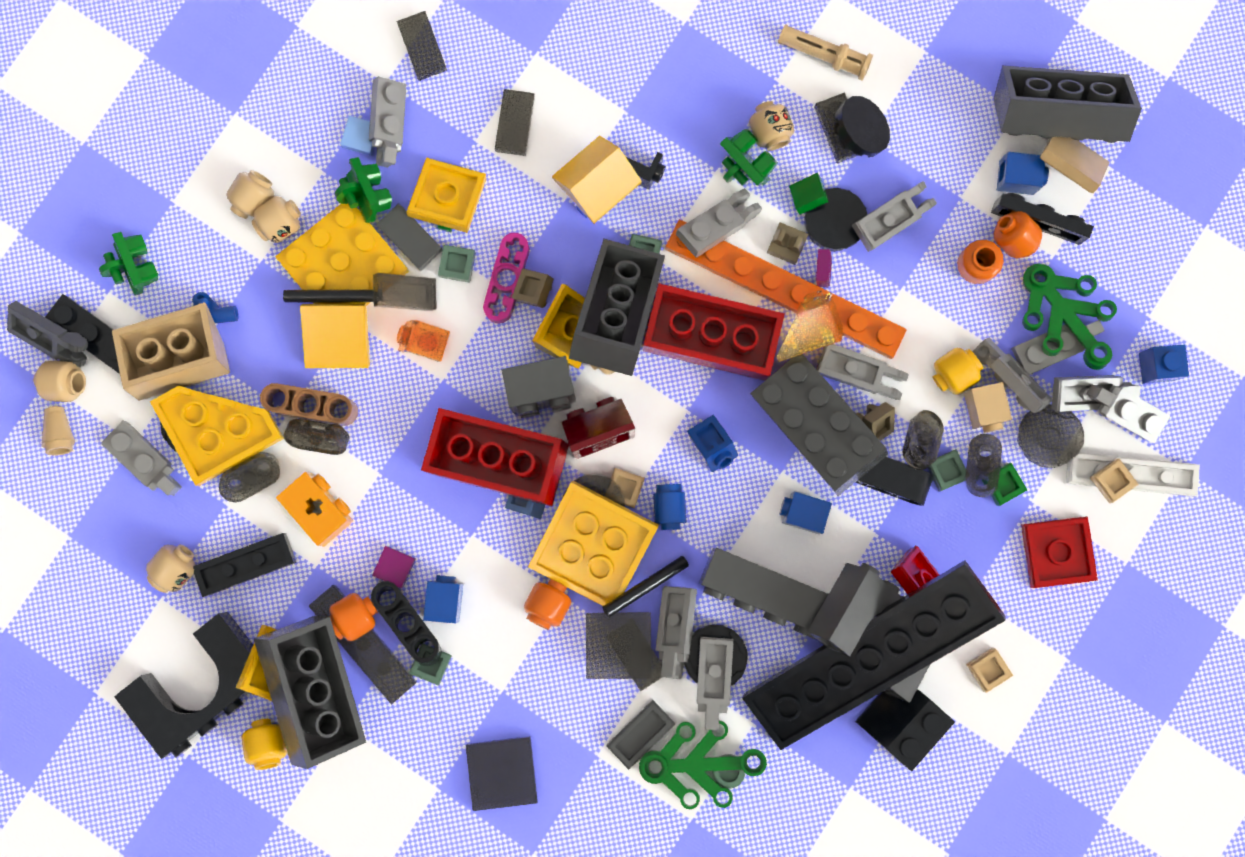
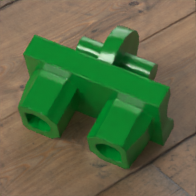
M748 129L742 130L734 137H726L720 143L736 161L735 164L729 157L722 161V164L728 170L723 179L727 183L736 179L743 186L749 181L743 174L744 171L757 186L761 184L764 186L771 180L768 175L773 171L778 162L768 151H764L753 160L747 152L758 140Z
M359 157L349 159L351 170L346 174V177L339 180L340 186L334 193L335 198L341 204H349L352 209L359 207L366 223L374 222L377 212L390 209L392 196L387 188L373 190L372 186L379 185L381 182V172L377 164L362 165Z
M122 232L112 234L113 246L119 259L115 260L112 252L105 253L103 257L106 263L99 267L100 275L102 277H112L117 285L124 282L121 274L124 272L134 296L144 293L143 287L157 281L158 273L152 261L137 266L133 261L134 257L148 254L142 235L123 237Z

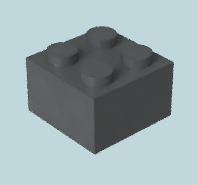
M566 356L501 369L509 408L515 415H520L521 418L540 415L539 410L545 408H552V412L567 410L571 408L570 403L577 402Z

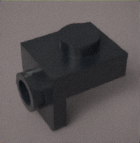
M657 152L650 168L626 157L642 181L639 186L650 190L653 182H660L666 166L662 164L664 154Z

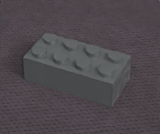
M1002 65L993 98L1001 133H1007L1012 136L1024 134L1038 135L1043 138L1066 137L1078 141L1094 139L1103 140L1108 143H1115L1117 141L1130 142L1142 110L1130 75Z
M603 238L574 332L568 359L629 376L633 375L665 255Z
M800 351L750 393L758 405L838 497L888 455L887 448Z
M717 547L712 548L698 583L705 586L703 593L722 601L725 595L735 599L733 602L734 606L753 614L756 608L765 611L763 618L784 627L787 621L795 624L794 631L813 639L815 638L807 631L828 596V593Z
M312 616L254 638L291 765L309 769L367 743L330 617Z

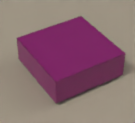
M818 249L816 283L819 287L829 288L831 283L832 254L830 249Z
M385 546L372 576L383 581L392 582L397 587L403 588L416 558Z

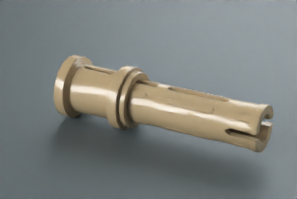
M787 24L784 25L778 39L779 44L831 63V67L834 70L839 71L842 69L857 75L858 80L861 81L864 80L874 56L871 53L865 55L852 50L846 43H841L840 46L814 35L792 28Z

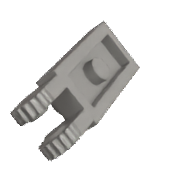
M924 181L907 191L899 193L852 224L853 229L868 252L874 250L922 218L921 215L937 204L934 198L925 200L917 208L911 198L923 192L927 187Z
M744 188L734 193L728 200L721 201L678 228L676 235L697 258L741 230L746 223L759 215L762 207L757 202L747 207L741 214L735 210L750 196V193Z
M829 342L825 343L816 368L824 377L895 400H901L903 393L896 388L880 384L883 375L900 382H907L909 376L908 373L888 366L884 361Z

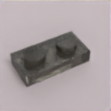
M845 92L817 102L814 106L837 164L859 156L845 146L836 129L839 127L838 119L835 121V113L838 106L847 100Z

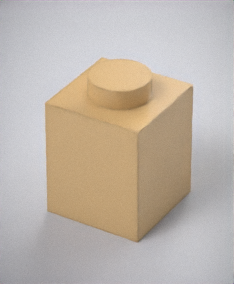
M1003 382L972 388L964 392L972 429L983 427L984 433L1003 429L1002 423L1012 420Z

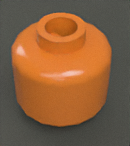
M1022 211L1011 212L1002 216L998 220L993 233L996 244L1008 256L1016 259L1034 254L1040 247L1043 236L1040 226L1027 213Z
M976 240L959 254L957 260L958 271L967 282L984 284L992 280L1001 271L1004 263L1003 253L1000 247L992 241Z
M552 579L549 580L548 584L536 583L524 603V610L528 614L526 619L546 630H549L551 626H560L571 605V598L565 594L567 587Z
M350 593L330 606L329 617L331 618L337 638L339 640L345 638L347 641L352 642L374 629L376 622L373 616L378 611L369 596L362 599L359 594Z

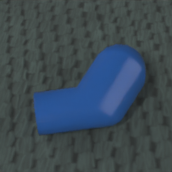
M198 292L192 298L193 306L201 303L207 304L215 324L235 322L239 319L236 306L219 307L205 292Z

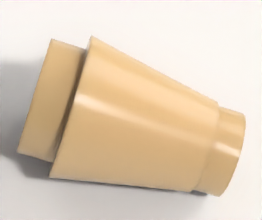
M52 406L44 409L41 447L45 448L47 455L58 456L71 453L75 439L64 407Z

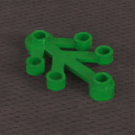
M1033 264L1028 267L1023 275V285L1030 292L1027 312L1022 319L1023 327L1029 331H1036L1040 328L1044 320L1043 314L1040 312L1044 296L1051 305L1047 336L1041 346L1042 351L1048 356H1056L1063 348V340L1060 336L1064 322L1085 348L1083 354L1084 363L1094 370L1106 367L1112 359L1110 346L1104 342H1098L1076 314L1097 317L1098 320L1107 322L1117 313L1116 304L1111 300H1103L1097 304L1063 298L1056 290L1076 291L1080 296H1090L1097 287V281L1091 275H1083L1077 279L1055 275L1053 269L1045 264ZM1041 274L1045 277V281L1038 282L1034 276ZM1088 282L1091 285V289H1083L1080 283ZM1108 307L1111 310V314H1103L1100 308ZM1035 316L1038 319V324H1030L1027 317ZM1047 342H1056L1058 345V349H1049L1047 346ZM1094 350H1102L1105 354V357H1096L1094 355Z
M719 720V724L723 725L725 733L722 736H715L712 730H709L685 759H671L684 742L691 741L696 735V729L692 723L682 722L677 726L676 734L661 751H649L641 758L639 772L648 783H663L680 799L681 805L684 808L691 810L699 805L700 795L698 791L693 788L687 789L672 774L686 772L713 797L716 806L726 808L730 806L733 800L731 790L721 787L705 771L743 770L749 776H759L765 771L767 760L762 751L754 748L746 750L742 756L704 758L717 741L724 739L728 734V726L722 720ZM686 725L692 729L691 737L684 738L681 736L680 728ZM750 756H757L760 764L756 768H751L747 764V759ZM652 761L661 763L662 769L659 773H653L650 770L649 766ZM720 791L728 793L729 801L727 803H720L717 800V794ZM693 793L696 796V803L693 805L686 804L684 795Z

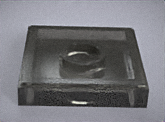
M586 612V679H652L651 612H618L610 618L604 612Z
M531 736L467 743L465 745L473 811L538 803Z

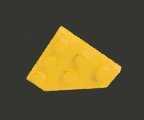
M177 386L150 401L195 486L208 482L284 439L271 413L263 408L246 405L182 386Z

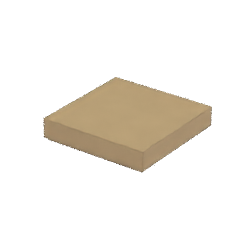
M1066 137L1049 138L1040 155L1041 160L1092 194L1101 185L1110 163L1080 141Z

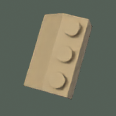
M206 303L112 330L122 387L138 401L166 393L177 386L186 387L230 373L225 345Z

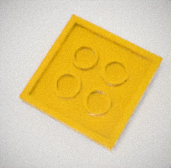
M349 204L338 205L275 256L302 290L380 289L382 294L409 272L408 268L370 222H365L360 210L357 207L350 208ZM314 302L313 304L366 303L367 306L371 302Z
M572 480L528 568L604 606L625 592L659 525Z

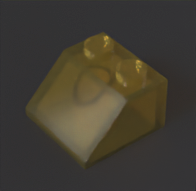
M816 291L803 297L804 302L800 303L780 344L776 356L778 362L842 341L843 325L831 292L823 295L822 291Z

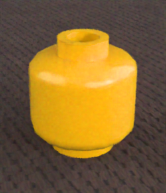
M956 347L934 362V369L937 374L932 376L942 392L948 389L951 393L959 395L980 381V371L983 370V366L969 348L964 350Z
M268 718L253 721L251 723L252 728L247 729L241 735L245 762L248 765H253L255 770H265L281 765V760L286 757L287 750L279 724H272L271 719Z

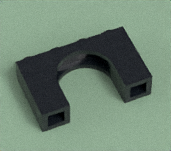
M229 612L218 613L193 633V636L215 663L219 675V685L215 697L202 710H188L180 707L170 698L152 673L139 676L114 696L161 759L173 755L175 758L179 757L192 747V744L189 742L198 734L201 737L205 736L218 726L215 720L225 713L227 716H230L244 705L241 699L249 693L237 689L236 685L251 652L253 643Z

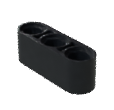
M885 457L855 483L900 500L924 506L934 475Z
M389 581L378 583L371 592V601L417 663L422 666L436 664L442 653L438 640L394 583ZM384 592H395L396 598L391 605L383 606L380 604V597ZM406 616L413 617L415 619L414 627L408 632L400 631L398 627L400 620ZM424 642L434 644V652L428 658H421L417 654L418 647Z

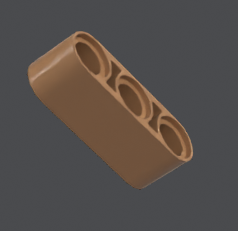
M278 383L267 385L260 394L262 406L266 410L282 416L340 426H348L358 417L357 404L341 394ZM278 392H283L285 395L283 404L279 407H274V395ZM314 397L316 407L313 411L306 413L304 411V402L308 398ZM346 402L348 406L347 414L342 418H336V406L339 403Z

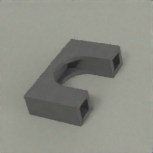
M846 563L807 632L827 648L851 656L870 621L886 607L904 596L898 594L900 589L896 585L879 578L880 572L871 565L862 563L861 566ZM930 665L886 689L884 692L910 703Z

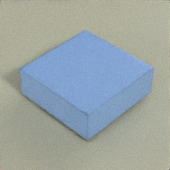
M349 115L341 139V147L372 156L375 147H372V141H369L370 121Z

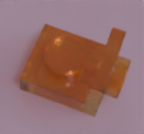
M418 320L406 321L405 325H401L397 333L398 351L442 362L450 331Z

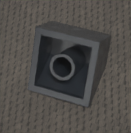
M919 689L915 692L910 703L888 695L883 691L878 694L855 721L911 772L955 723L950 716Z

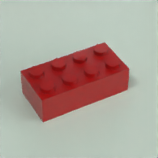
M658 283L643 344V352L765 381L771 374L785 313Z
M438 408L421 471L437 477L552 507L569 444L561 438Z

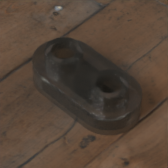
M929 410L920 411L909 422L902 454L906 463L916 470L928 468L936 461L944 426L940 417Z
M304 418L290 420L283 434L284 440L294 448L330 455L343 454L350 440L348 432L338 424H328Z
M977 435L969 444L965 483L968 491L977 497H988L995 493L999 486L1002 444L994 435ZM982 451H989L991 455L984 457L980 453ZM983 479L986 480L988 483L984 486L978 485L976 482L978 480Z
M260 452L227 470L219 479L220 495L229 502L237 503L275 483L280 476L279 460L271 453ZM266 463L270 468L262 471L258 468V465ZM237 479L242 484L235 487L230 484V481Z

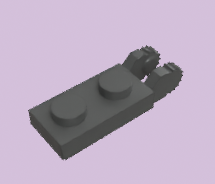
M18 301L8 305L7 331L55 360L70 361L80 368L86 364L87 356L82 352L88 347V341L85 337H82L77 332H67L66 329Z

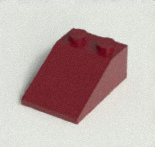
M608 397L596 403L597 408L585 412L584 408H580L566 414L567 419L561 421L571 452L576 460L635 438L636 428L622 398L615 401L614 397Z

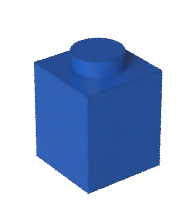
M1007 152L999 160L996 191L1034 195L1047 184L1049 168L1045 167V162L1040 159V155Z
M1186 344L1151 347L1139 352L1142 384L1172 382L1189 377Z
M794 491L790 494V498L784 497L779 515L784 516L782 524L820 535L824 533L832 503Z
M437 575L436 581H427L423 621L459 623L464 584L455 583L456 577L444 575Z

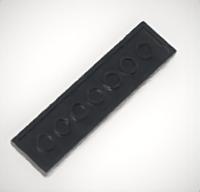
M966 560L877 614L866 627L851 656L831 650L823 645L744 693L742 699L781 751L1006 621V615Z

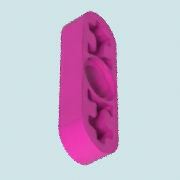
M509 233L504 236L500 243L483 304L485 315L493 323L500 324L508 321L514 310L516 300L512 298L522 268L525 269L530 252L527 239L520 233ZM515 241H519V245L523 249L522 252L517 251L514 257L515 264H520L519 267L511 263H502L503 259L509 262L511 252L507 246L514 245ZM504 270H510L516 276L514 283L507 287L498 283V275ZM494 289L505 294L512 293L510 298L504 295L502 304L507 309L505 312H499L498 316H494V311L490 308L491 304L497 305L499 300V294L493 293Z

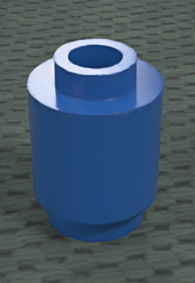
M682 484L656 485V493H653L654 522L661 524V530H680V523H687L685 492H682Z

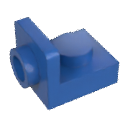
M714 414L687 431L711 472L726 468L738 457L733 441Z

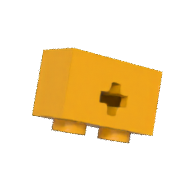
M304 472L282 491L276 499L317 546L325 547L354 522L348 515L352 511L340 497L336 500L328 492L331 486L319 473L314 475ZM314 501L323 502L320 505L322 513L313 512L316 508L313 504Z

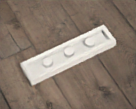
M1068 452L1066 484L1096 487L1089 477L1114 459L1119 458L1139 484L1131 491L1189 497L1198 496L1200 464Z

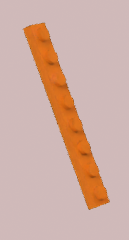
M678 220L665 246V250L889 359L894 358L907 331L906 328L726 241L720 242L696 258L676 235L677 229L687 223L683 220Z

